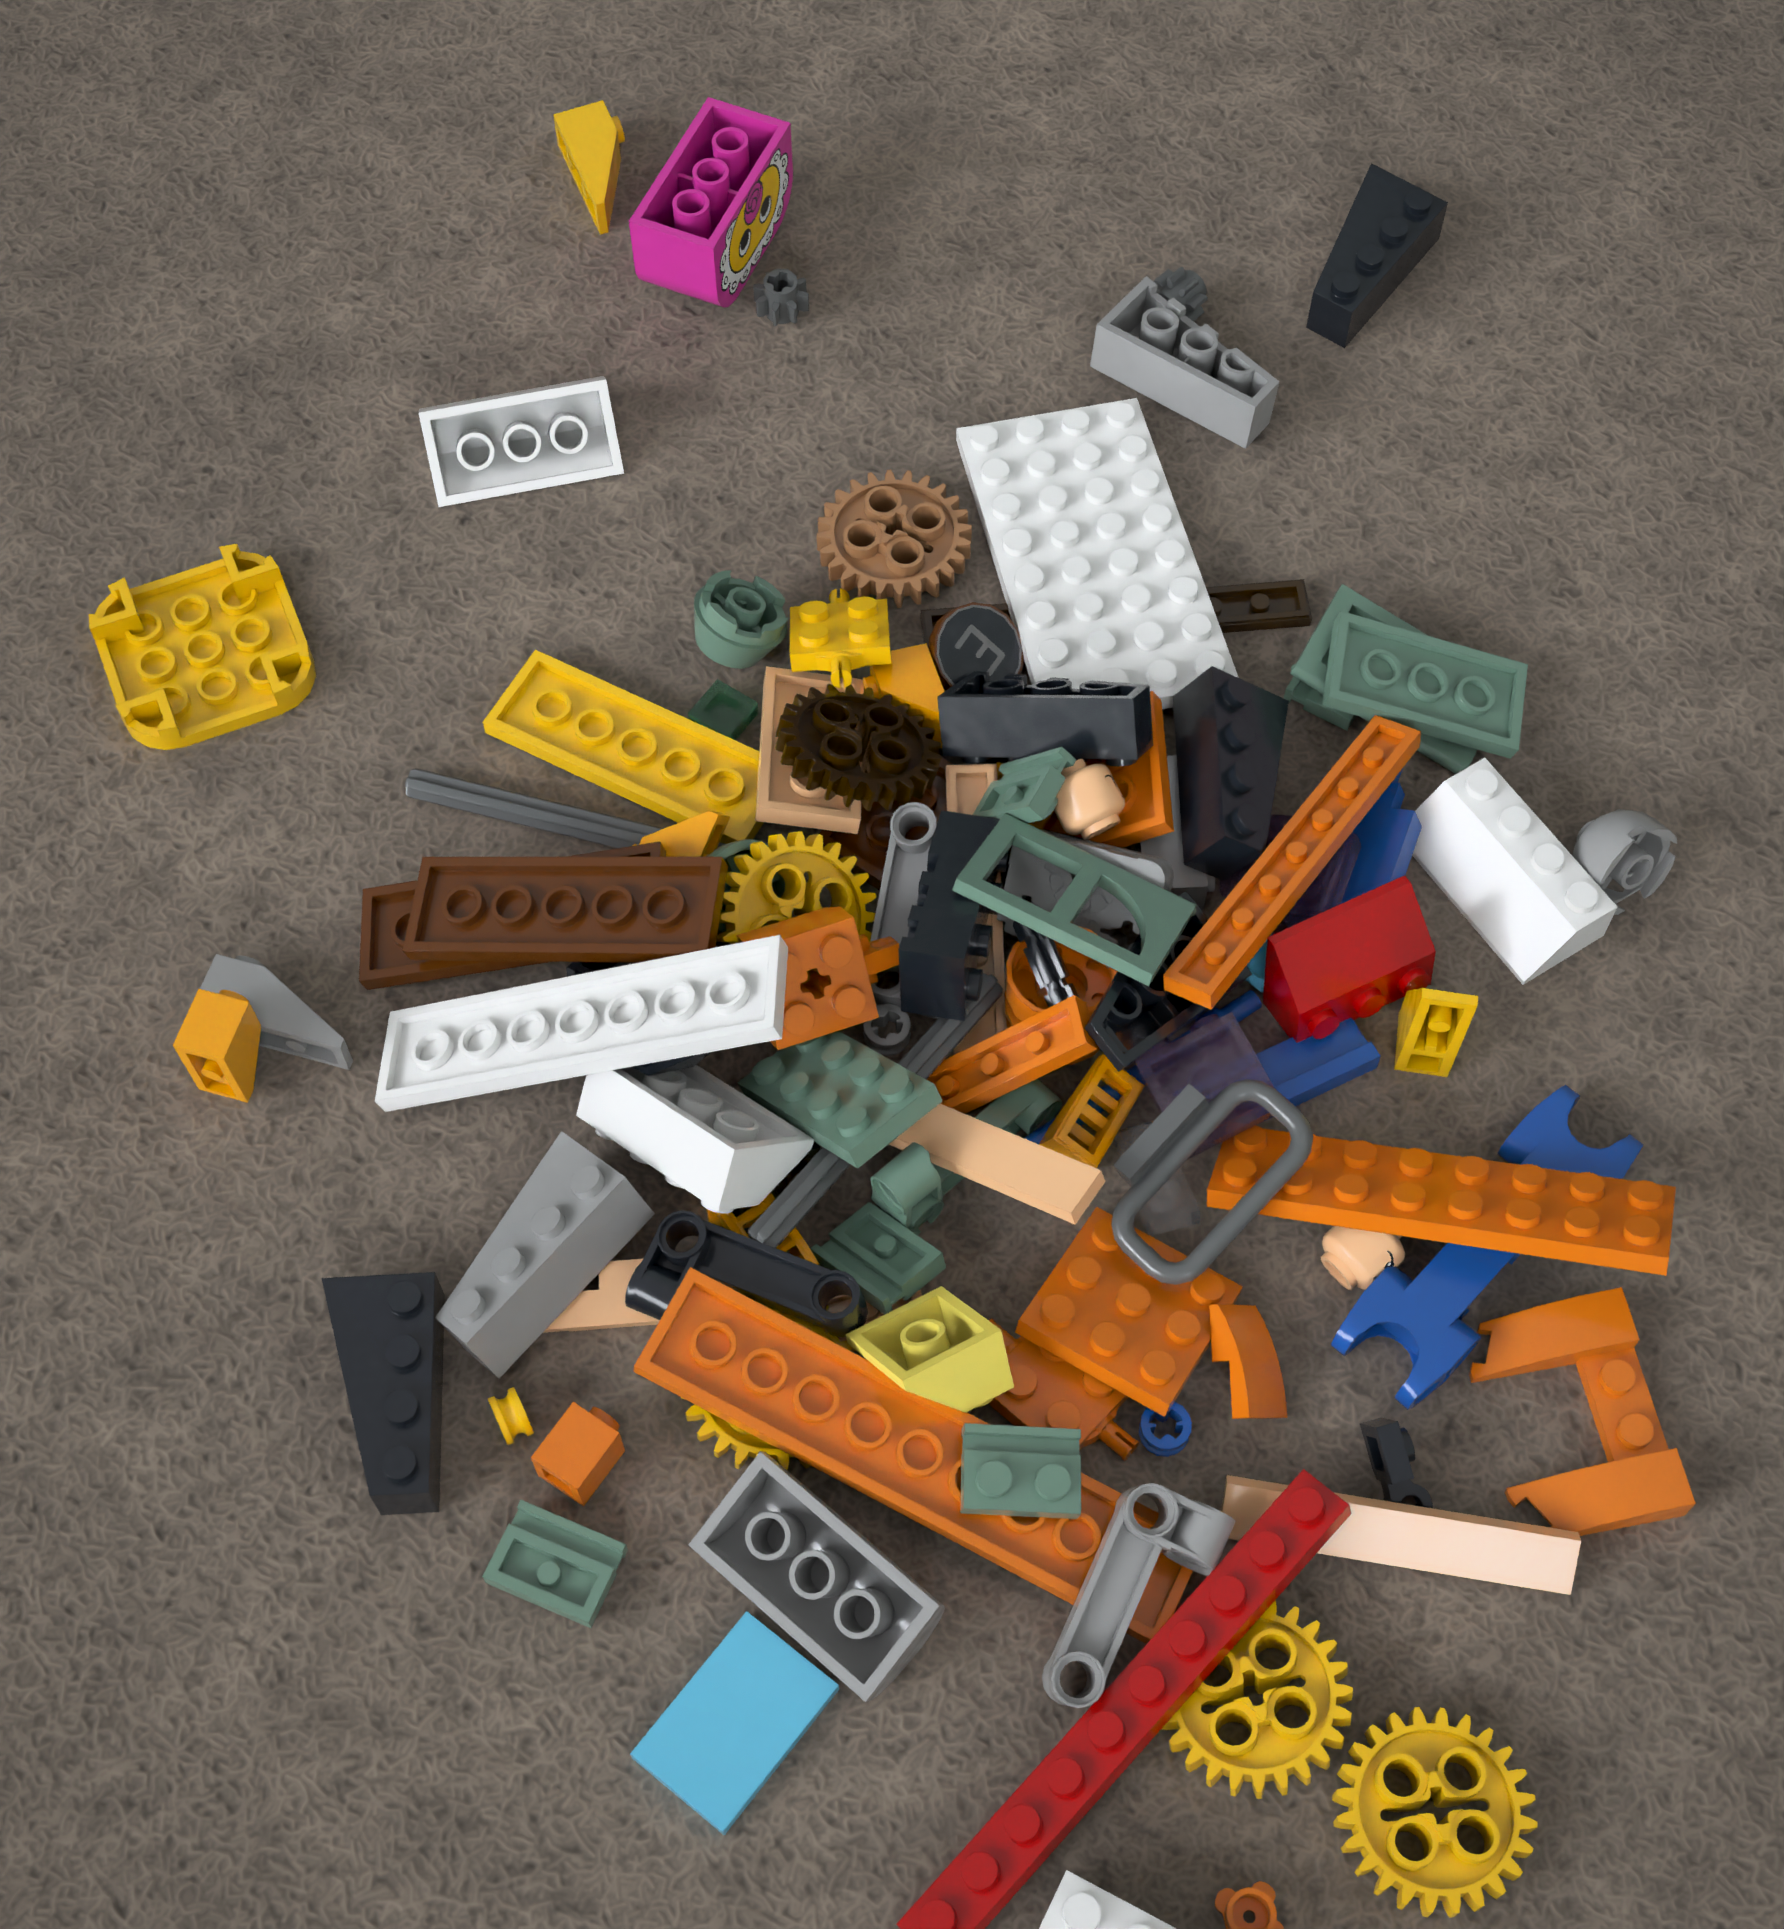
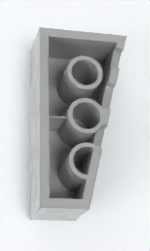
M1146 276L1097 323L1090 367L1246 449L1270 423L1279 381L1238 348L1227 349L1218 341V332L1208 324H1204L1201 327L1185 315L1186 307L1174 297L1168 301L1157 293L1158 285Z
M561 1131L435 1318L468 1353L497 1378H500L655 1213L625 1176Z

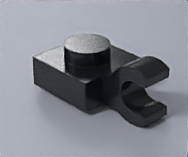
M1382 1417L1360 1423L1376 1480L1380 1481L1382 1485L1383 1500L1401 1503L1404 1497L1412 1495L1416 1506L1433 1508L1432 1499L1428 1491L1410 1480L1414 1479L1410 1462L1415 1461V1450L1408 1431L1404 1427L1400 1428L1398 1421Z

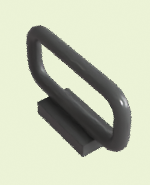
M1245 1079L1233 1082L1221 1090L1210 1103H1208L1205 1096L1189 1083L1113 1164L1119 1175L1132 1186L1122 1196L1113 1211L1111 1227L1114 1240L1131 1260L1159 1282L1178 1285L1194 1280L1217 1259L1303 1166L1311 1153L1313 1144L1310 1122L1301 1110L1279 1091L1263 1081ZM1247 1101L1258 1103L1287 1128L1291 1137L1289 1147L1187 1258L1180 1262L1167 1261L1136 1233L1133 1225L1135 1216L1235 1107Z

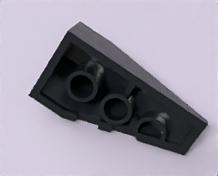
M1187 891L1179 895L1180 897L1196 904L1195 901L1191 898V896L1187 893ZM1198 905L1196 906V914L1187 923L1150 985L1147 986L1117 971L1084 1027L1118 1072L1209 1010L1165 991L1163 982L1164 973L1208 921L1207 916ZM1140 934L1130 949L1131 952L1140 955L1141 952ZM1247 967L1243 969L1218 1002L1252 975Z

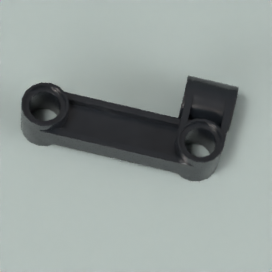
M685 1210L671 1213L660 1223L642 1262L635 1269L629 1281L625 1295L626 1307L660 1320L691 1267L758 1303L821 1327L832 1336L846 1337L845 1334L863 1326L868 1315L865 1298L858 1283L850 1274L844 1271L827 1269L702 1220L695 1213ZM692 1235L699 1236L698 1242L689 1251H675L677 1244L683 1238ZM847 1295L852 1297L851 1303L842 1312L831 1313L826 1311L828 1302L835 1296Z

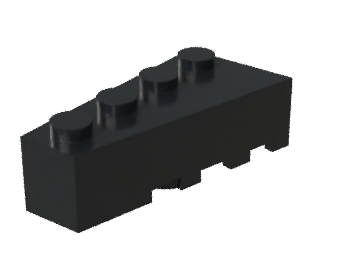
M1213 666L1173 696L1184 865L1225 881L1260 857L1266 849L1289 701Z
M941 810L928 852L927 871H922L919 881L917 906L912 905L908 917V937H902L898 949L902 1012L965 1021L969 1000L979 1001L983 970L976 968L979 957L988 958L990 953L993 926L986 925L988 915H998V913L952 890L958 875L1000 819ZM1011 847L986 880L1001 889L1002 883H996L998 872L1007 873Z

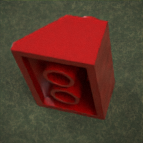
M1404 875L1267 937L1263 1004L1289 1038L1293 1037L1296 1043L1311 1036L1315 1039L1325 1038L1337 1029L1340 1022L1351 1017L1353 1020L1359 1017H1370L1383 1006L1405 997L1407 991L1426 988L1428 985H1431L1436 951L1412 884Z

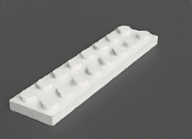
M780 935L391 1011L375 1102L385 1112L782 1039L788 946Z

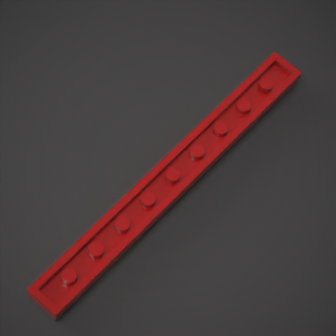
M1303 1469L896 1925L900 1929H985L1352 1514L1350 1505Z

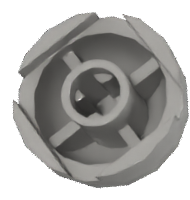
M1618 809L1586 823L1577 835L1572 856L1616 904L1617 909L1614 914L1619 915L1625 910L1618 906L1617 903L1640 890L1645 899L1652 895L1663 883L1676 857L1669 852L1670 841L1677 844V837L1663 824L1644 812ZM1614 879L1624 888V891L1617 892L1606 887Z

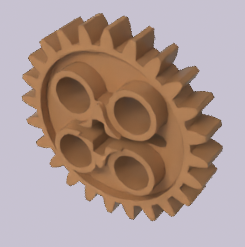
M891 469L887 470L885 480L878 481L872 472L868 473V484L864 486L854 479L850 480V494L837 489L835 491V503L826 502L824 504L825 517L818 518V533L816 534L817 551H820L821 567H828L829 580L841 579V588L847 592L855 587L858 588V597H868L870 594L876 595V599L893 597L897 608L902 607L904 597L911 596L917 605L921 604V593L927 591L935 598L939 597V584L941 583L949 587L954 586V573L963 574L965 572V559H970L972 525L968 524L967 509H959L958 495L946 498V485L944 483L931 489L930 476L928 475L924 476L918 483L912 482V473L909 470L906 471L902 480H895Z

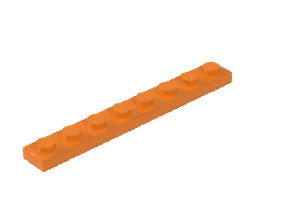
M1377 715L1371 719L1164 973L1165 991L1212 1010L1266 942L1267 937L1273 933L1420 747L1421 731Z

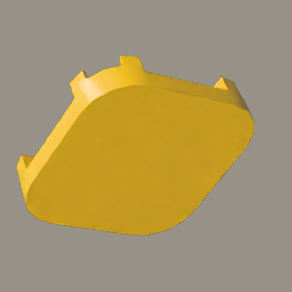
M238 544L220 546L219 549L223 559L131 589L125 577L108 585L111 593L98 606L95 614H89V628L96 642L116 702L115 706L124 725L135 740L147 747L162 750L187 747L281 715L297 707L311 692L316 678L314 659L280 569L271 555L265 558L256 553L240 551Z

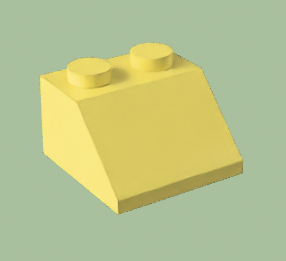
M942 1286L845 1334L848 1345L905 1391L965 1413L974 1408L987 1405L993 1398L1014 1388L1001 1329Z

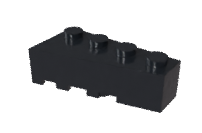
M1371 163L1313 291L1306 328L1345 348L1439 240L1448 202Z
M974 671L937 697L943 756H960L963 763H983L991 760L992 757H1008L1009 762L1063 747L1076 760L1083 759L1084 762H1087L1088 759H1105L1107 765L1119 767L1136 763L1153 746L1149 685L1092 680L1080 684V689H1072V682L1069 681V678L1052 677L1035 682L1032 685H1027V675L1008 674L1004 676L1005 679L990 681L989 672Z
M436 1273L321 1278L368 1491L372 1501L381 1515L439 1512L444 1327L435 1317L445 1304V1294Z

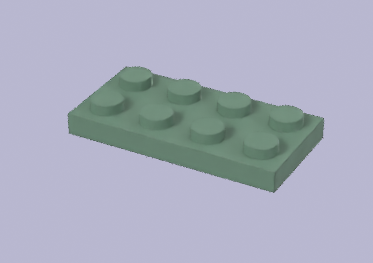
M1341 611L1333 623L1322 706L1370 720L1377 715L1419 730L1421 734L1511 759L1519 750L1528 664Z
M840 1031L781 1049L773 1056L759 1061L754 1066L752 1072L737 1082L745 1096L814 1139V1142L857 1169L943 1101L935 1084Z

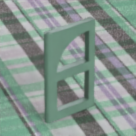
M1342 584L1335 593L1296 664L1292 665L1290 674L1320 693H1324L1327 665L1322 663L1321 660L1331 644L1333 623L1341 611L1420 634H1426ZM1421 734L1420 747L1417 751L1457 774L1469 767L1477 749Z
M1007 813L1000 818L997 825L958 875L952 890L1147 986L1152 982L1191 917L1196 914L1197 906L1174 893ZM1012 845L1076 875L1051 912L986 881ZM1097 887L1106 890L1116 897L1132 914L1141 936L1140 955L1073 924Z

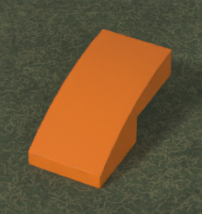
M1209 1305L1212 1362H1229L1232 1419L1288 1418L1286 1396L1278 1356L1270 1333L1256 1305Z

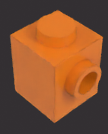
M572 1402L531 1456L537 1475L584 1507L625 1452L621 1435L618 1432L620 1425L609 1414L593 1406L588 1412L575 1402Z

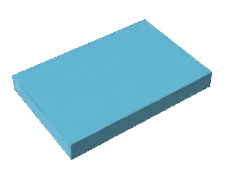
M746 1611L630 1755L645 1770L725 1835L839 1691V1685Z

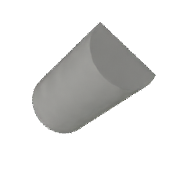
M764 1451L758 1453L688 1544L865 1702L873 1700L882 1693L926 1643L945 1610V1606Z

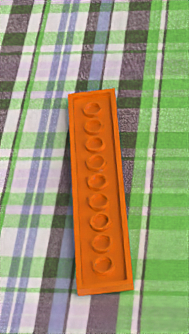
M691 1267L634 1365V1372L1072 1605L1075 1603L1113 1516L1116 1501L1122 1494L1081 1472V1515L1078 1519L960 1513L962 1427L965 1423H988L969 1413L905 1391L865 1358ZM1135 1501L1133 1513L1138 1524L1148 1529L1154 1526L1158 1520L1159 1513ZM1160 1552L1126 1631L1128 1635L1145 1644L1153 1638L1174 1614L1193 1570L1167 1558L1162 1552Z

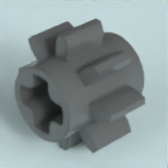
M1183 267L1178 268L1175 272L1167 269L1154 280L1158 285L1157 293L1167 301L1174 297L1186 307L1185 315L1193 322L1204 313L1201 305L1208 300L1206 296L1207 289L1203 279L1194 271L1184 270Z
M775 269L765 272L766 276L764 277L763 284L758 283L753 286L757 316H767L773 322V326L789 322L796 324L799 311H809V294L806 289V279H797L796 275L789 269Z

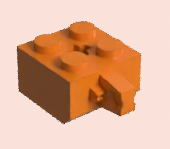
M840 906L821 908L736 935L738 943L780 935L788 946L782 1039L770 1041L777 1050L879 1018L871 984L878 982L877 973L899 965L898 941L889 936L869 942L865 934L858 935L854 917ZM814 969L815 972L812 975H810V980L802 984L803 982L808 980L807 971Z

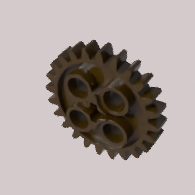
M827 684L825 694L814 687L809 688L807 697L796 694L793 704L786 703L775 735L778 737L775 749L783 752L781 764L793 766L792 778L807 777L806 789L809 791L819 787L825 789L824 799L827 801L835 795L843 797L845 807H850L854 800H860L868 811H871L873 802L876 801L886 810H891L894 799L902 805L910 803L912 796L922 799L925 789L932 788L942 759V756L938 754L941 742L933 740L934 728L922 727L925 718L923 715L909 716L907 714L909 704L905 703L896 707L891 704L892 695L887 694L881 699L875 698L872 688L869 687L863 694H858L851 684L846 687L845 692H839L832 684Z

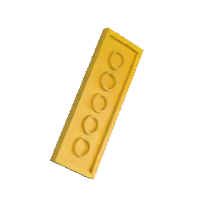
M538 650L532 653L483 721L486 734L677 823L709 810L729 816L730 819L720 842L731 843L739 840L753 839L764 823L755 821L759 766L758 750Z

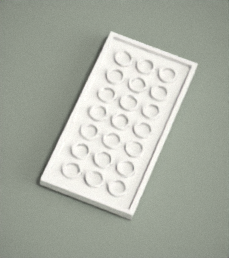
M1137 398L956 428V441L1009 608L1010 617L1019 630L1023 659L1031 684L1056 677L1069 678V681L1072 682V689H1080V684L1092 680L1149 685L1150 691H1153L1161 699L1162 709L1173 707V696L1211 666L1238 677Z

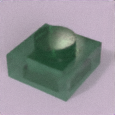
M717 679L688 712V718L736 740L757 716L758 703Z

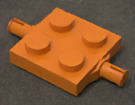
M991 1318L989 1321L1002 1331L1014 1388L993 1398L988 1404L1014 1426L1081 1429L1079 1451L1100 1439L1117 1453L1123 1461L1127 1460L1130 1453L1132 1454L1136 1450L1140 1441L1128 1434L1114 1422L1119 1407L1128 1399V1396L1026 1338L1020 1336L1018 1339H1015Z

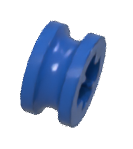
M1177 1402L1173 1403L1165 1417L1146 1408L1139 1424L1141 1443L1149 1452L1157 1456L1169 1457L1178 1454L1185 1448L1191 1434L1192 1421L1190 1415ZM1169 1417L1177 1422L1174 1432L1181 1434L1177 1438L1167 1434L1162 1439L1154 1436L1156 1424L1150 1423L1154 1418L1164 1422Z

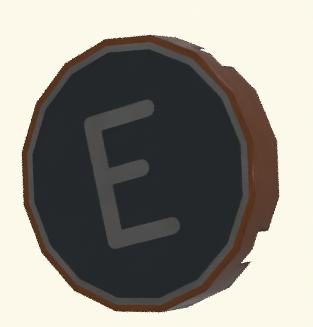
M972 602L949 610L936 622L929 637L928 649L929 651L931 650L932 660L945 691L974 671L989 672L990 681L1005 679L1004 676L1008 674H1020L1023 668L1024 656L1018 628L1007 614L990 604Z

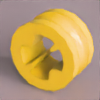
M514 1387L507 1390L508 1393L503 1399H497L495 1396L488 1398L507 1445L514 1443V1438L519 1433H524L527 1436L534 1434Z

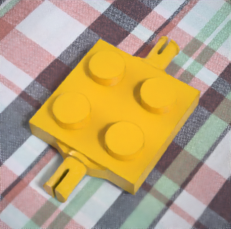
M840 588V598L837 597V589L830 592L829 604L822 601H809L800 606L790 607L791 671H831L830 680L833 686L841 688L840 678H843L844 688H846L852 682L851 670L865 666L891 664L887 599H874L864 596L849 601V593Z

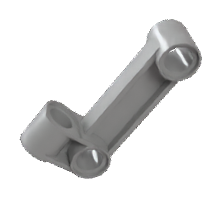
M918 802L907 803L900 806L893 813L890 821L891 834L870 941L890 936L895 941H898L900 946L902 937H908V917L912 905L917 906L919 881L922 871H927L928 852L938 823L933 811L925 804ZM916 826H923L929 829L927 834L921 839L908 840L904 838L906 833ZM899 965L877 973L878 980L888 972L899 973ZM878 982L871 984L877 1005L888 1003L901 1008L900 982L890 989L877 987ZM924 1015V1016L931 1017V1018H936V1019L939 1018V1017Z
M1154 1483L1142 1484L1124 1491L1116 1501L1110 1523L1054 1651L1044 1666L1042 1681L1043 1688L1048 1696L1058 1704L1074 1708L1088 1707L1095 1703L1104 1691L1108 1673L1160 1552L1164 1553L1163 1555L1172 1561L1208 1576L1217 1566L1236 1521L1218 1509L1199 1501L1188 1499L1162 1485ZM1141 1495L1149 1496L1158 1506V1520L1149 1529L1138 1524L1133 1513L1134 1503ZM1072 1661H1077L1086 1671L1087 1682L1081 1693L1070 1697L1063 1691L1060 1685V1674L1065 1665Z

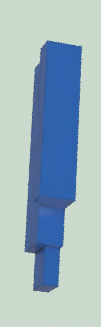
M1402 770L1347 838L1322 912L1406 875L1422 825L1415 811L1400 809L1405 796L1400 783H1398Z
M1351 1017L1340 1022L1337 1029L1325 1038L1315 1039L1311 1036L1296 1043L1293 1037L1203 1078L1202 1083L1194 1086V1088L1205 1096L1208 1103H1210L1221 1090L1233 1082L1245 1079L1258 1080L1275 1088L1292 1104L1298 1106L1376 1069L1381 1055L1373 1043L1366 1040ZM1247 1101L1260 1123L1274 1117L1258 1103Z

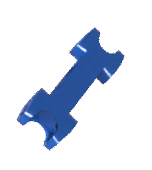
M1564 1085L1534 1107L1500 1147L1498 1155L1512 1164H1533L1541 1168L1576 1173L1590 1172L1599 1176L1623 1179L1644 1144L1631 1134L1617 1141L1612 1146L1601 1149L1587 1147L1578 1142L1570 1132L1568 1114L1577 1104L1580 1095L1569 1086ZM1447 1243L1414 1280L1398 1267H1386L1362 1293L1337 1331L1331 1346L1343 1356H1346L1358 1344L1371 1337H1389L1401 1343L1410 1355L1413 1368L1409 1378L1399 1389L1394 1399L1407 1410H1410L1441 1386L1476 1347L1482 1336L1462 1321V1319L1470 1311L1468 1307L1507 1263L1512 1265L1521 1254Z

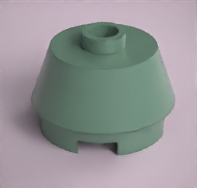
M730 570L721 571L712 575L707 580L705 586L699 589L695 595V640L700 650L713 661L730 668H749L756 665L784 640L787 634L788 620L782 609L785 598L772 584L758 576H755L753 583L742 579L731 578Z

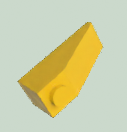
M601 100L553 114L558 146L600 235L609 232L621 163L619 143L625 142L623 128L618 116L611 117L604 101Z
M1426 988L1407 991L1398 1015L1394 1070L1448 1077L1477 1009L1478 996Z

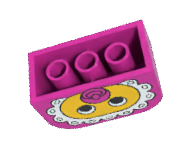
M710 97L706 99L629 220L636 275L641 281L724 308L729 307L737 299L778 231L789 203L793 182L790 122Z

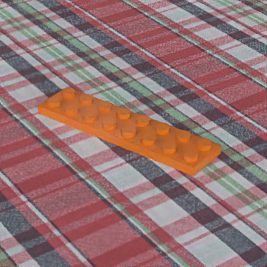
M1228 1124L1207 1187V1207L1231 1210L1287 1150L1291 1140L1290 1133L1264 1129L1256 1125ZM1313 1134L1312 1150L1303 1166L1258 1214L1666 1276L1676 1187L1660 1185L1647 1180L1632 1181L1599 1176L1590 1172H1568L1541 1168L1533 1164L1519 1165L1484 1160L1476 1156L1462 1157L1428 1152L1420 1148L1406 1149L1372 1144L1363 1140L1349 1141Z

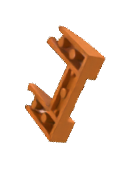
M1622 1287L1532 1307L1479 1324L1477 1333L1490 1335L1485 1364L1474 1362L1471 1364L1469 1372L1471 1383L1576 1364L1608 1461L1607 1463L1508 1487L1505 1490L1506 1498L1514 1508L1525 1499H1528L1551 1525L1550 1528L1579 1532L1580 1536L1682 1517L1691 1510L1696 1503L1677 1448L1669 1449L1634 1348L1640 1339Z

